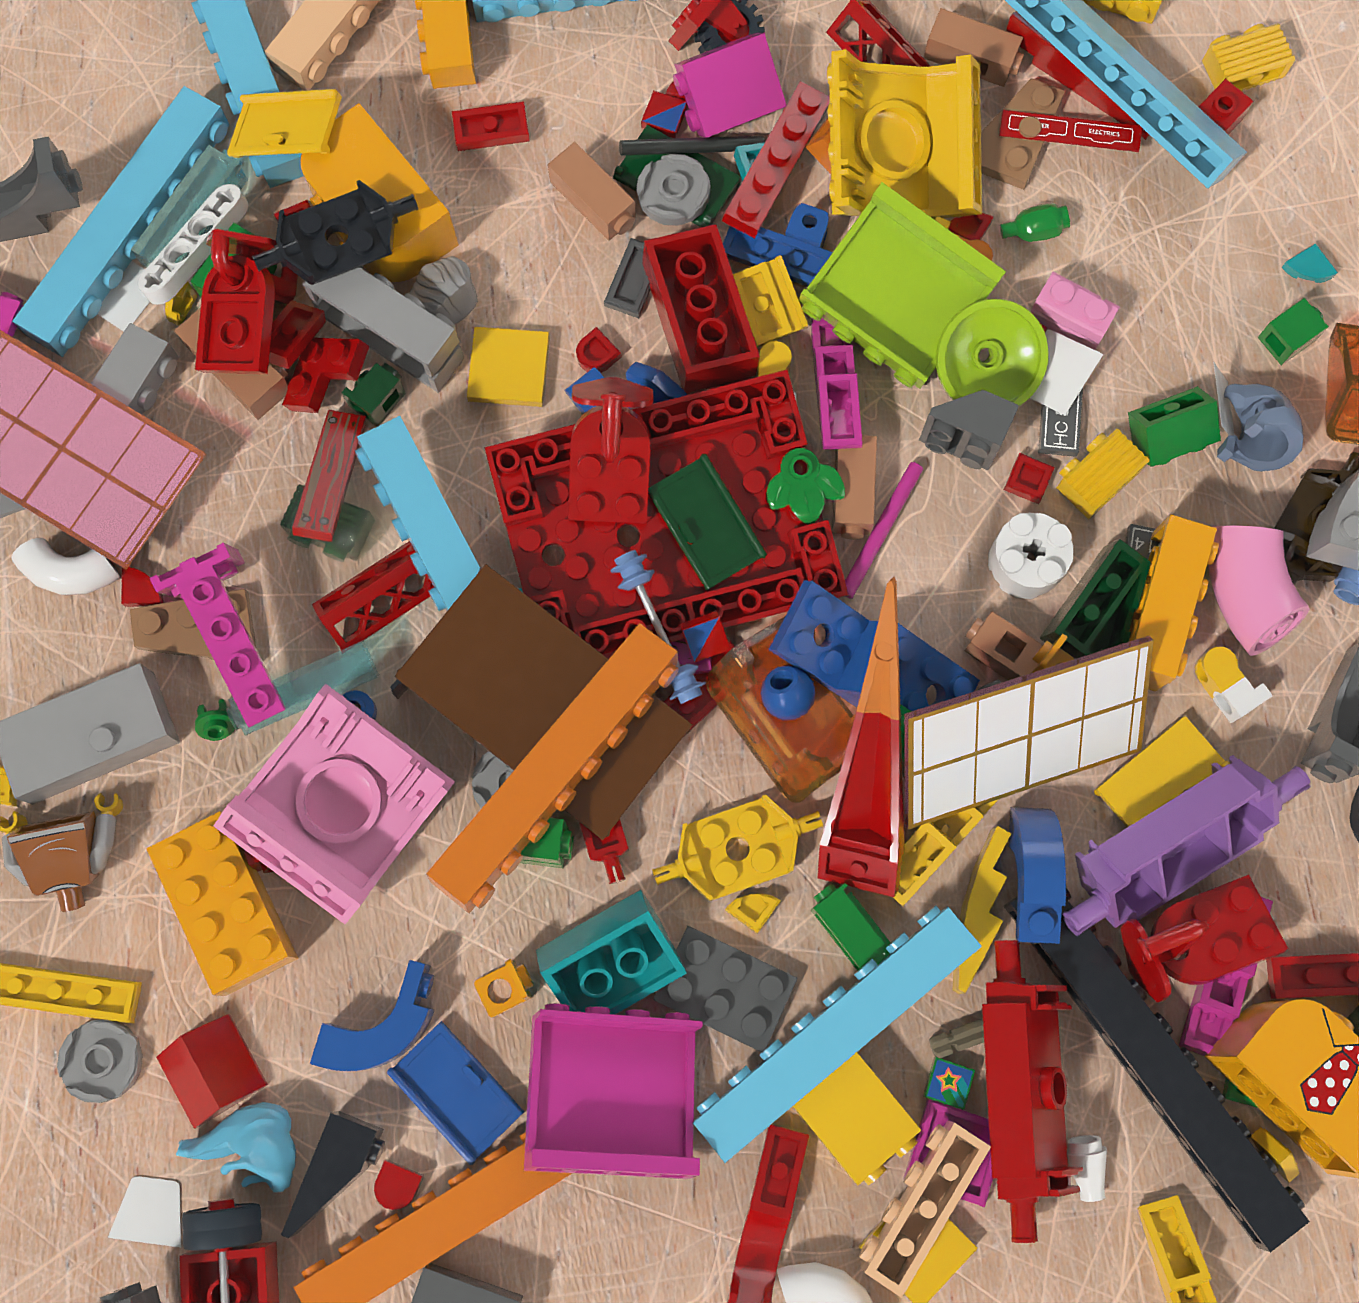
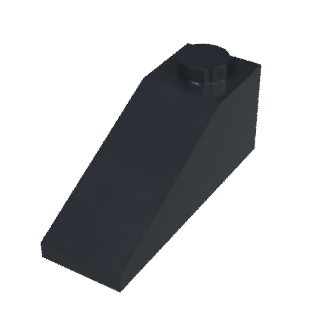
M340 1111L330 1113L281 1236L290 1238L298 1234L368 1169L370 1163L373 1165L377 1164L385 1145V1141L380 1139L383 1128Z

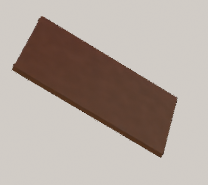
M485 564L479 569L478 574L405 664L397 670V674L394 677L512 770H515L609 659ZM654 694L651 696L654 701L648 711L641 718L634 716L626 726L628 733L623 741L615 749L609 746L600 757L602 764L597 772L589 780L583 777L573 789L576 791L574 799L564 809L602 840L610 835V830L684 735L690 732L692 724Z

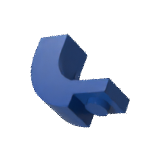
M1010 807L1009 832L1012 834L1009 837L1008 847L1015 854L1018 874L1016 940L1018 942L1060 944L1062 906H1065L1066 868L1063 837L1059 820L1051 809Z
M409 960L397 1003L391 1014L379 1025L368 1030L357 1031L331 1023H322L310 1064L335 1071H360L388 1064L405 1054L423 1035L435 1010L420 1005L421 998H428L433 985L434 975L429 974L431 965Z

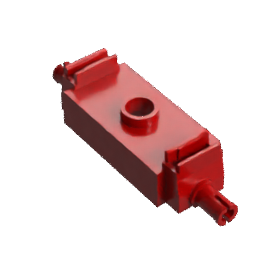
M1017 940L994 941L996 978L993 979V982L986 983L987 1004H982L992 1178H997L998 1200H1006V1202L1010 1203L1011 1241L1014 1243L1038 1242L1036 1202H1040L1039 1196L1061 1197L1080 1192L1078 1185H1071V1176L1078 1175L1079 1172L1083 1171V1167L1068 1166L1064 1110L1067 1099V1084L1061 1064L1058 1010H1071L1072 1006L1065 1002H1059L1058 992H1065L1067 985L1026 983V978L1021 977L1020 942Z

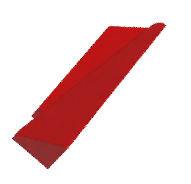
M1017 11L1012 13L1006 31L1023 37L1020 47L1034 56L1031 64L1118 122L1139 125ZM1142 128L1141 137L1146 140L1149 134Z

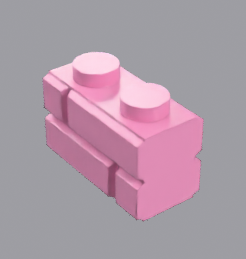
M1052 272L1037 297L1031 313L1037 318L1039 323L1048 327V329L1096 350L1120 306L1106 299L1102 300L1101 296Z

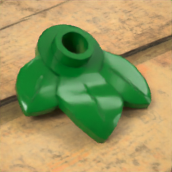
M795 448L785 454L780 464L781 472L770 480L767 488V499L772 510L789 505L795 516L807 525L813 524L818 520L822 513L825 499L840 500L845 497V487L840 474L831 466L819 464L816 455L805 448ZM797 460H802L807 464V471L803 475H798L793 469V465Z

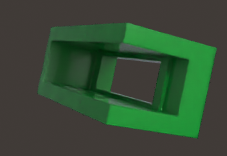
M831 883L813 897L818 904L811 909V912L857 971L871 959L879 964L890 954L886 947L891 942L853 893L846 894L844 892V889L847 887L846 883L838 889Z

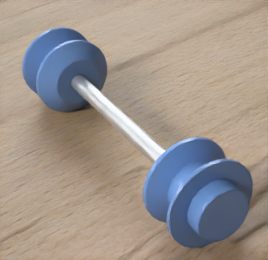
M636 550L621 555L614 560L617 566L610 570L611 573H620L623 578L618 588L627 591L636 588L658 637L671 646L643 586L651 580L654 574V570H645L642 565L647 554L638 556ZM678 661L676 667L679 668V671L670 683L675 692L669 699L672 700L678 697L680 703L683 704L702 695L699 687L705 685L706 682H697L693 675L699 668L698 665L686 664L680 666Z

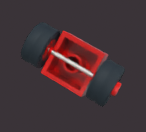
M234 1198L208 1201V1207L189 1210L183 1213V1247L185 1250L190 1251L179 1256L181 1303H279L277 1241L255 1243L262 1238L260 1204H234Z

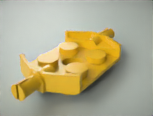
M763 795L760 799L689 824L686 822L682 826L678 859H675L673 863L652 869L654 877L669 872L655 878L657 886L680 877V879H686L710 902L792 873L798 838L803 833L824 827L822 819L806 824L819 819L821 816L816 811L797 819L795 817L791 818L767 795ZM737 838L745 841L749 847L747 857L740 861L731 859L726 853L728 842Z

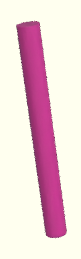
M915 462L909 463L845 579L849 594L845 597L853 599L923 471L921 465Z

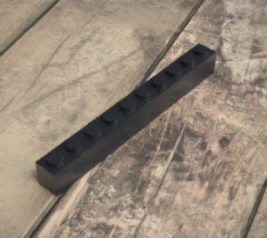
M1066 888L1065 906H1062L1060 944L1030 943L1061 985H1067V993L1256 1247L1271 1253L1310 1222L1302 1212V1209L1305 1207L1303 1201L1289 1186L1284 1188L1275 1176L1278 1169L1269 1156L1263 1151H1256L1248 1140L1252 1136L1249 1129L1237 1116L1231 1117L1222 1105L1225 1099L1221 1092L1212 1082L1208 1081L1205 1083L1196 1071L1199 1064L1194 1056L1185 1047L1179 1048L1170 1036L1173 1030L1169 1023L1158 1012L1153 1014L1144 1002L1147 999V995L1142 987L1134 979L1128 980L1119 969L1122 962L1118 955L1108 945L1103 947L1095 937L1094 933L1097 931L1095 925L1089 927L1078 936L1068 928L1064 921L1063 913L1074 907L1068 901L1072 897ZM1018 896L1003 906L1015 923L1017 919Z

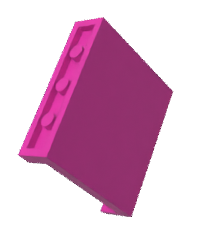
M556 1003L546 1004L544 1009H540L532 1016L524 1171L690 1179L700 1175V1158L693 1157L695 1032L702 1028L703 1021L690 1020V1015L686 1013H667L665 1018L650 1017V1012L646 1010H627L625 1015L610 1014V1009L606 1007H587L585 1012L569 1011V1005Z

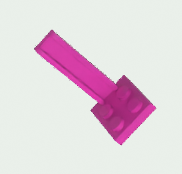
M221 543L216 546V549L197 558L192 557L180 563V566L162 575L150 577V580L157 593L173 596L174 598L181 597L184 600L248 728L286 710V707L222 582L238 574L239 572L236 567L245 562L238 549L226 543Z

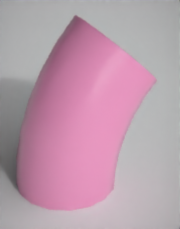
M1211 526L1217 528L1214 542L1219 543L1215 560L1212 565H1208L1214 595L1234 636L1250 656L1257 655L1286 637L1301 623L1310 610L1296 590L1288 573L1283 547L1284 532L1272 528L1253 526Z

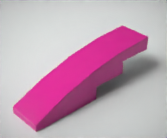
M811 319L814 374L823 450L862 448L858 381L854 366L853 345L837 337L832 331L834 327L824 319L820 321Z
M1261 897L1270 913L1273 901ZM1257 964L1210 983L1197 985L1179 1047H1185L1187 1050L1205 1056L1213 1049L1214 1044L1220 1040L1232 1025L1233 1020L1239 1018L1248 979L1255 976Z

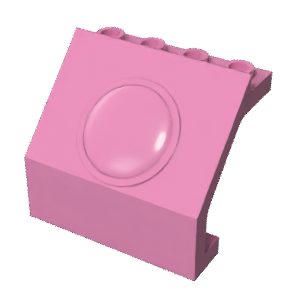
M325 684L318 691L300 720L239 796L236 795L229 802L214 824V827L342 923L346 924L455 781L382 727L376 720L349 702L343 695Z

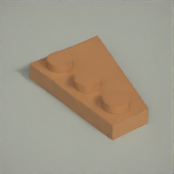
M1031 78L1002 110L1055 116L1065 91ZM1001 110L981 132L982 174L1024 190L1044 141L999 136L1002 117ZM1025 117L1019 124V131L1024 137H1036L1041 131V123L1035 117Z
M246 589L229 591L228 594L256 647L249 592ZM184 600L130 609L134 647L137 649L181 656L191 655L214 660Z

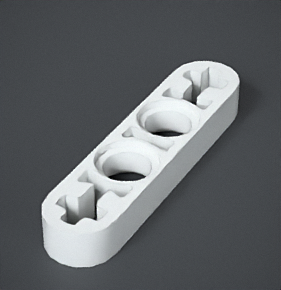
M233 184L218 187L138 279V287L149 302L159 305L170 301L211 254V247L206 245V242L212 230H228L233 222L237 224L246 214L249 204L239 187ZM213 225L209 232L198 235L203 228ZM189 252L188 257L183 261L175 263L176 258L181 254Z

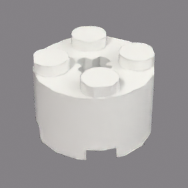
M1020 513L1012 517L995 538L988 554L989 571H992L1002 591L1016 598H1037V596L1048 593L1057 586L1066 575L1073 561L1072 534L1066 525L1061 524L1058 520L1046 514ZM1028 551L1034 554L1036 557L1035 561L1027 559L1028 553L1025 552Z

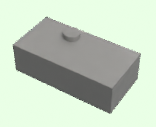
M140 663L0 721V758L15 799L32 805L180 743L155 674Z

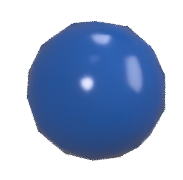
M778 667L770 671L762 682V704L772 716L781 720H794L804 716L814 704V681L804 670L797 667Z

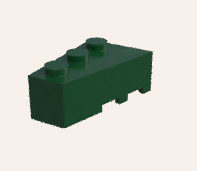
M1121 539L1103 547L1040 636V639L1044 642L1048 640L1053 644L1062 634L1066 635L1068 638L1060 648L1080 663L1124 650L1125 645L1129 642L1131 635L1129 629L1134 612L1139 607L1151 562Z

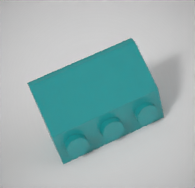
M642 890L637 891L536 949L540 974L560 1004L569 1005V1011L585 1012L587 1007H606L610 1009V1014L615 1015L687 974L667 932Z

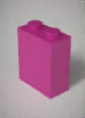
M765 33L750 34L674 64L677 71L676 74H673L674 84L679 95H685L689 110L685 111L686 120L691 131H696L698 136L710 137L787 106Z

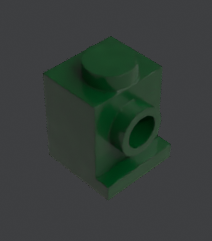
M375 363L370 370H365L359 375L358 380L354 384L353 391L346 387L341 392L348 406L360 415L366 416V419L376 427L382 423L406 394L400 381L402 376L387 363H384L382 366Z

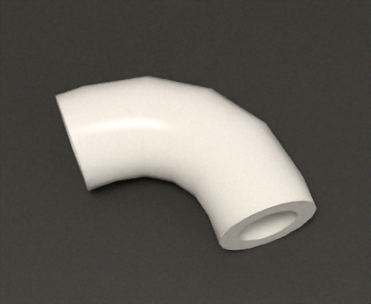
M34 538L21 544L16 548L11 557L18 570L35 586L60 595L88 594L113 583L121 577L111 561L91 549L79 556L65 557L55 552L44 538Z
M817 1262L788 1265L777 1269L786 1303H873L867 1290L843 1270Z

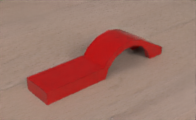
M770 1125L767 1128L751 1201L736 1255L727 1303H772L776 1271L792 1215L809 1139L808 1134L775 1125Z

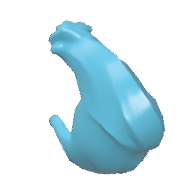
M261 1102L241 1107L203 1136L179 1141L176 1155L190 1159L210 1160L224 1158L236 1153L241 1158L224 1164L220 1170L223 1175H227L231 1170L247 1169L257 1175L245 1177L241 1183L243 1188L253 1183L266 1182L273 1192H283L286 1188L290 1187L291 1178L293 1177L292 1172L296 1165V1149L290 1135L291 1117L286 1109L277 1104Z

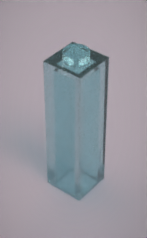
M210 145L206 147L131 248V251L142 266L147 268L218 187L233 184L239 187L240 190L243 188L248 179L241 168L242 162L239 158L228 156L226 149L220 152ZM213 225L203 228L198 235L209 232ZM189 252L181 254L176 258L175 263L183 261L188 257Z
M363 640L273 679L272 681L286 710L248 728L233 697L228 699L231 707L226 710L233 727L236 730L241 728L244 735H248L307 709L318 691L325 684L341 694L376 679L380 675Z

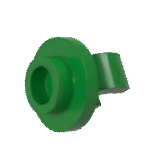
M224 699L219 700L218 710L207 711L204 704L198 706L195 731L200 737L210 741H219L234 732L236 727L235 718Z

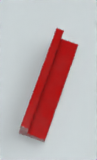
M850 0L826 31L842 50L846 49L861 62L868 63L867 45L877 44L882 49V64H890L891 59L896 65L931 67L870 0ZM851 17L859 25V41L849 42L840 33ZM867 34H868L873 40H867ZM853 46H859V52Z
M410 541L311 604L318 618L343 653L430 597L428 590L434 588L428 574H425L424 584L421 589L415 593L403 591L405 579L412 574H419L410 558V555L416 553ZM378 596L393 597L390 609L383 614L370 612L372 601ZM348 616L360 618L358 630L343 639L334 626Z

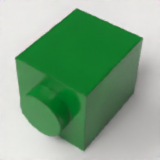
M1303 298L1269 322L1258 336V339L1282 366L1314 343L1329 326L1324 321L1322 313Z

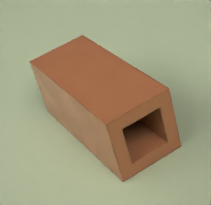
M940 8L928 37L923 58L945 65L956 63V56L971 54L980 64V79L1005 87L1009 74L1017 75L1024 54L1018 51L1023 37Z
M575 141L547 164L550 183L608 241L617 234L622 235L632 227L636 218L635 201Z
M862 435V448L835 449V470L840 474L844 483L845 497L844 499L833 500L832 533L841 534V537L844 539H862L864 535L871 534L874 525L877 436Z
M991 611L985 621L978 617L965 635L971 642L964 651L1014 685L1034 679L1030 674L1038 663L1032 659L1042 647V644L993 611ZM1057 664L1053 667L1051 673L1068 668L1069 666Z

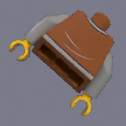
M115 792L113 804L109 807H104V795L102 793L97 794L94 804L101 812L97 817L95 812L92 811L28 825L25 816L13 811L14 821L9 827V821L0 816V831L5 833L2 837L5 868L24 886H28L36 896L56 892L62 912L73 911L85 906L81 887L91 884L97 878L99 872L105 869L114 843L117 822L115 816L123 810V800Z

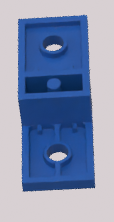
M803 581L769 650L794 667L804 670L812 679L857 707L878 621L868 620L815 582ZM898 623L900 705L918 715H922L971 699L980 680ZM821 624L825 629L826 635L823 643L818 646L814 640V630ZM933 685L936 690V699L933 704L929 705L926 693L928 688Z

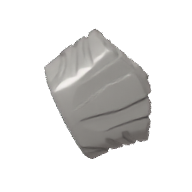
M454 256L423 266L409 293L423 303L426 311L434 316L440 313L450 319L455 325L467 317L478 302L469 267L465 262Z

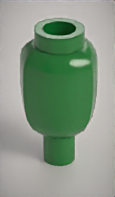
M1054 203L1036 205L1022 210L1016 216L1015 221L1000 224L1002 239L1018 236L1027 242L1055 238L1062 233L1063 229L1070 228V218L1066 205L1060 207Z

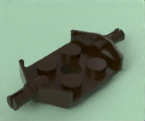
M1357 452L1350 453L1344 467L1339 471L1307 469L1301 475L1299 485L1273 528L1284 532L1285 562L1294 586L1300 580L1331 582L1338 577L1343 566L1306 556L1310 537L1316 523V514L1325 510L1328 502L1333 497L1334 491L1349 476L1359 470V453Z

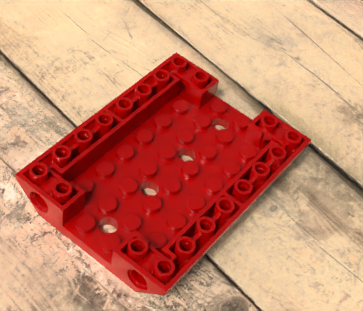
M788 370L654 403L647 407L631 409L643 419L650 434L649 487L698 460L702 454H707L767 553L765 558L757 560L708 590L705 589L649 494L647 524L568 520L570 445L575 424L484 447L523 593L607 659L615 653L639 623L658 636L636 588L630 591L619 589L618 586L623 581L620 573H611L610 571L617 566L614 561L616 558L633 550H636L638 556L647 554L642 565L645 570H654L651 580L643 586L670 643L685 639L680 626L681 623L714 611L718 612L723 628L788 612L803 581L815 582L836 598L849 595L829 520H823L821 513L815 523L807 525L795 516L789 505L772 510L766 500L768 484L773 477L781 472L780 464L785 454L795 448H806L808 445ZM797 460L793 465L795 473L798 475L805 474L807 464L802 460ZM624 526L635 527L640 535L639 541L630 547L622 545L617 539V533L620 528ZM558 545L564 550L565 558L560 565L549 566L543 561V551L548 546Z

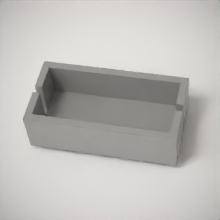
M360 266L314 285L306 281L303 283L307 294L312 299L314 307L325 311V318L328 322L351 337L362 340L370 346L371 350L437 393L441 391L464 360V355L459 345L461 341L457 337L455 324L440 313L434 316L426 311L423 303L409 293L403 296L393 289L392 283L378 273L372 276L363 270V266Z

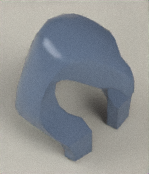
M1230 384L1225 388L1224 397L1231 401L1240 419L1241 434L1239 440L1236 435H1228L1217 449V457L1224 463L1228 459H1232L1251 470L1260 472L1277 470L1293 462L1302 451L1304 435L1301 417L1289 398L1281 391L1262 384Z

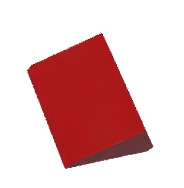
M226 1014L180 1035L156 1057L194 1129L268 1085L230 1014Z

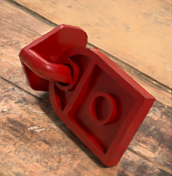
M220 229L212 230L207 237L206 245L211 247V259L214 267L208 273L202 289L195 362L196 371L203 373L268 374L274 301L280 304H288L291 300H294L298 275L287 266L282 267L281 278L270 274L267 268L258 271L252 255L274 248V245L277 244L276 240Z
M605 377L573 385L572 400L575 403L596 407L591 408L578 419L571 435L568 520L647 524L650 434L643 419L627 407L641 408L652 405L653 389L619 377Z
M1249 874L1171 905L1155 921L1150 937L1147 936L1144 928L1136 919L1126 921L1121 927L1129 972L1133 979L1157 1003L1166 1000L1171 995V985L1167 974L1185 984H1207L1282 954L1289 949ZM1185 953L1184 959H1182V960H1177L1179 957H1181V956Z

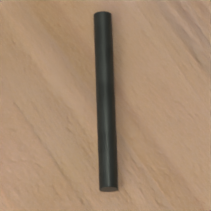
M764 136L620 140L619 152L621 156L735 152L737 146L764 143L765 140Z

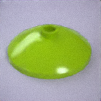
M1003 299L977 301L956 313L944 328L936 350L937 374L943 389L952 400L985 390L1020 406L1038 389L1048 364L1047 338L1037 318L1023 306ZM987 348L989 356L985 361H981L979 353L982 349Z

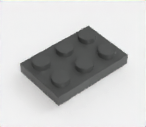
M687 926L676 949L687 974L657 990L653 1000L679 1013L689 1014L690 1018L696 1021H703L704 1025L762 1052L770 1041L798 978Z

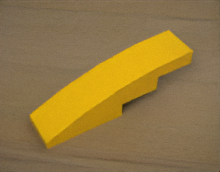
M997 800L919 826L904 843L905 851L902 855L899 890L893 898L904 906L957 848L958 844L977 825Z
M999 826L991 829L973 868L961 907L959 920L982 947L953 970L952 990L958 994L967 992L1003 920L989 913L1007 879V876L993 869L1012 834Z
M1175 1195L1139 1206L1137 1208L1167 1303H1217L1209 1283L1212 1279L1179 1196Z

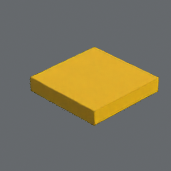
M474 326L467 389L468 402L543 407L550 340L549 332Z
M950 1219L946 1222L904 1293L912 1303H928L978 1249ZM882 1220L858 1247L862 1249L872 1234L878 1237L886 1222Z

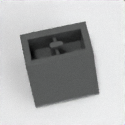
M981 390L932 407L919 441L925 443V446L935 453H949L960 458L961 463L969 468L989 470L1005 439L1019 405Z

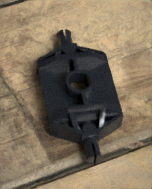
M358 180L356 181L357 190L289 216L285 215L283 209L280 210L276 235L277 244L272 249L252 255L258 271L281 263L282 267L287 266L307 283L314 285L391 255L395 224L398 223L397 217L419 210L413 194L394 202H387L384 197ZM336 232L348 235L347 241L339 246L331 245L327 240L331 234Z

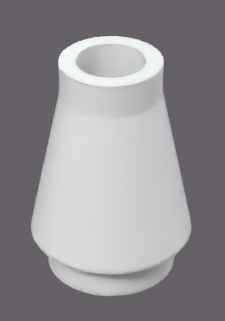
M1084 1135L1070 1138L1067 1141L1070 1167H1083V1171L1074 1176L1076 1184L1080 1187V1200L1095 1202L1105 1199L1107 1147L1102 1145L1101 1137Z

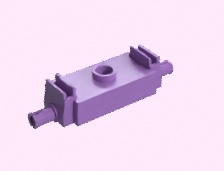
M1232 755L1229 757L1230 764L1222 768L1218 763H1212V775L1101 845L1097 846L1091 839L1089 841V854L1084 856L1081 852L1075 853L1080 883L1090 898L1063 913L1066 925L1078 936L1104 918L1116 928L1130 919L1138 921L1264 841L1263 834L1280 823L1279 811L1282 810V805L1311 787V782L1306 772L1300 767L1295 766L1289 772L1271 782L1263 774Z

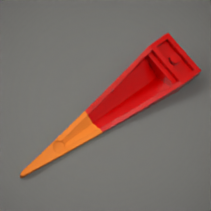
M894 576L886 586L853 726L821 838L817 876L818 879L842 885L846 883L850 887L895 897L899 890L902 855L905 851L897 581Z

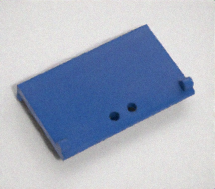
M442 1021L395 1067L387 1070V1074L469 1165H473L476 1159L525 1112Z

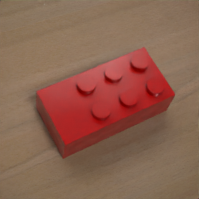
M714 224L645 240L642 264L648 276L650 289L682 389L686 393L756 377L760 355L717 225Z

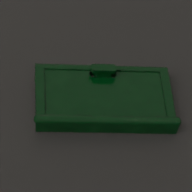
M646 125L637 140L672 138ZM683 153L681 155L691 157L703 166V170L707 173L711 185L710 201L701 215L691 222L699 227L710 226L734 189L741 185V176L699 153ZM668 154L626 155L620 166L615 168L613 179L637 192L638 177L644 167L651 161L655 163L658 160H662L661 156Z
M702 454L698 460L648 488L650 498L706 590L711 589L750 564L767 556L766 551L707 454Z

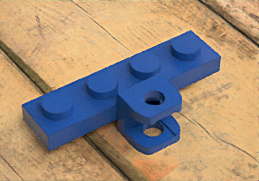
M805 203L799 204L794 210L785 235L761 227L754 239L729 226L723 242L728 259L750 267L768 262L781 255L791 281L807 287L833 253L822 249L827 237L828 213L825 210Z

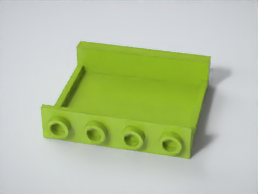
M882 182L873 193L869 204L807 289H803L799 302L803 304L801 309L816 321L824 319L834 327L832 329L833 333L841 340L849 344L854 341L864 348L863 354L870 361L879 366L885 363L896 371L893 375L899 382L909 388L915 385L921 389L936 368L937 345L947 323L964 307L974 302L985 300L1006 271Z

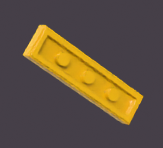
M0 963V1005L135 1023L142 982Z

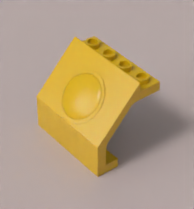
M846 49L831 51L832 63H829L827 67V80L830 104L828 105V120L830 123L828 153L831 162L829 194L832 201V215L860 216L871 201L873 193L882 182L933 219H936L937 216L951 218L982 214L980 64L970 54L956 56V63L916 67L866 63L859 61Z

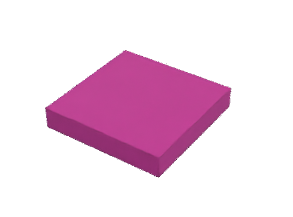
M927 1098L919 1124L921 1131L916 1135L918 1143L912 1148L904 1178L916 1160L920 1163L923 1162L930 1150L925 1144L937 1124L944 1127L947 1120L954 1122L990 1146L989 1119ZM990 1150L961 1197L962 1200L982 1207L986 1205L993 1181Z

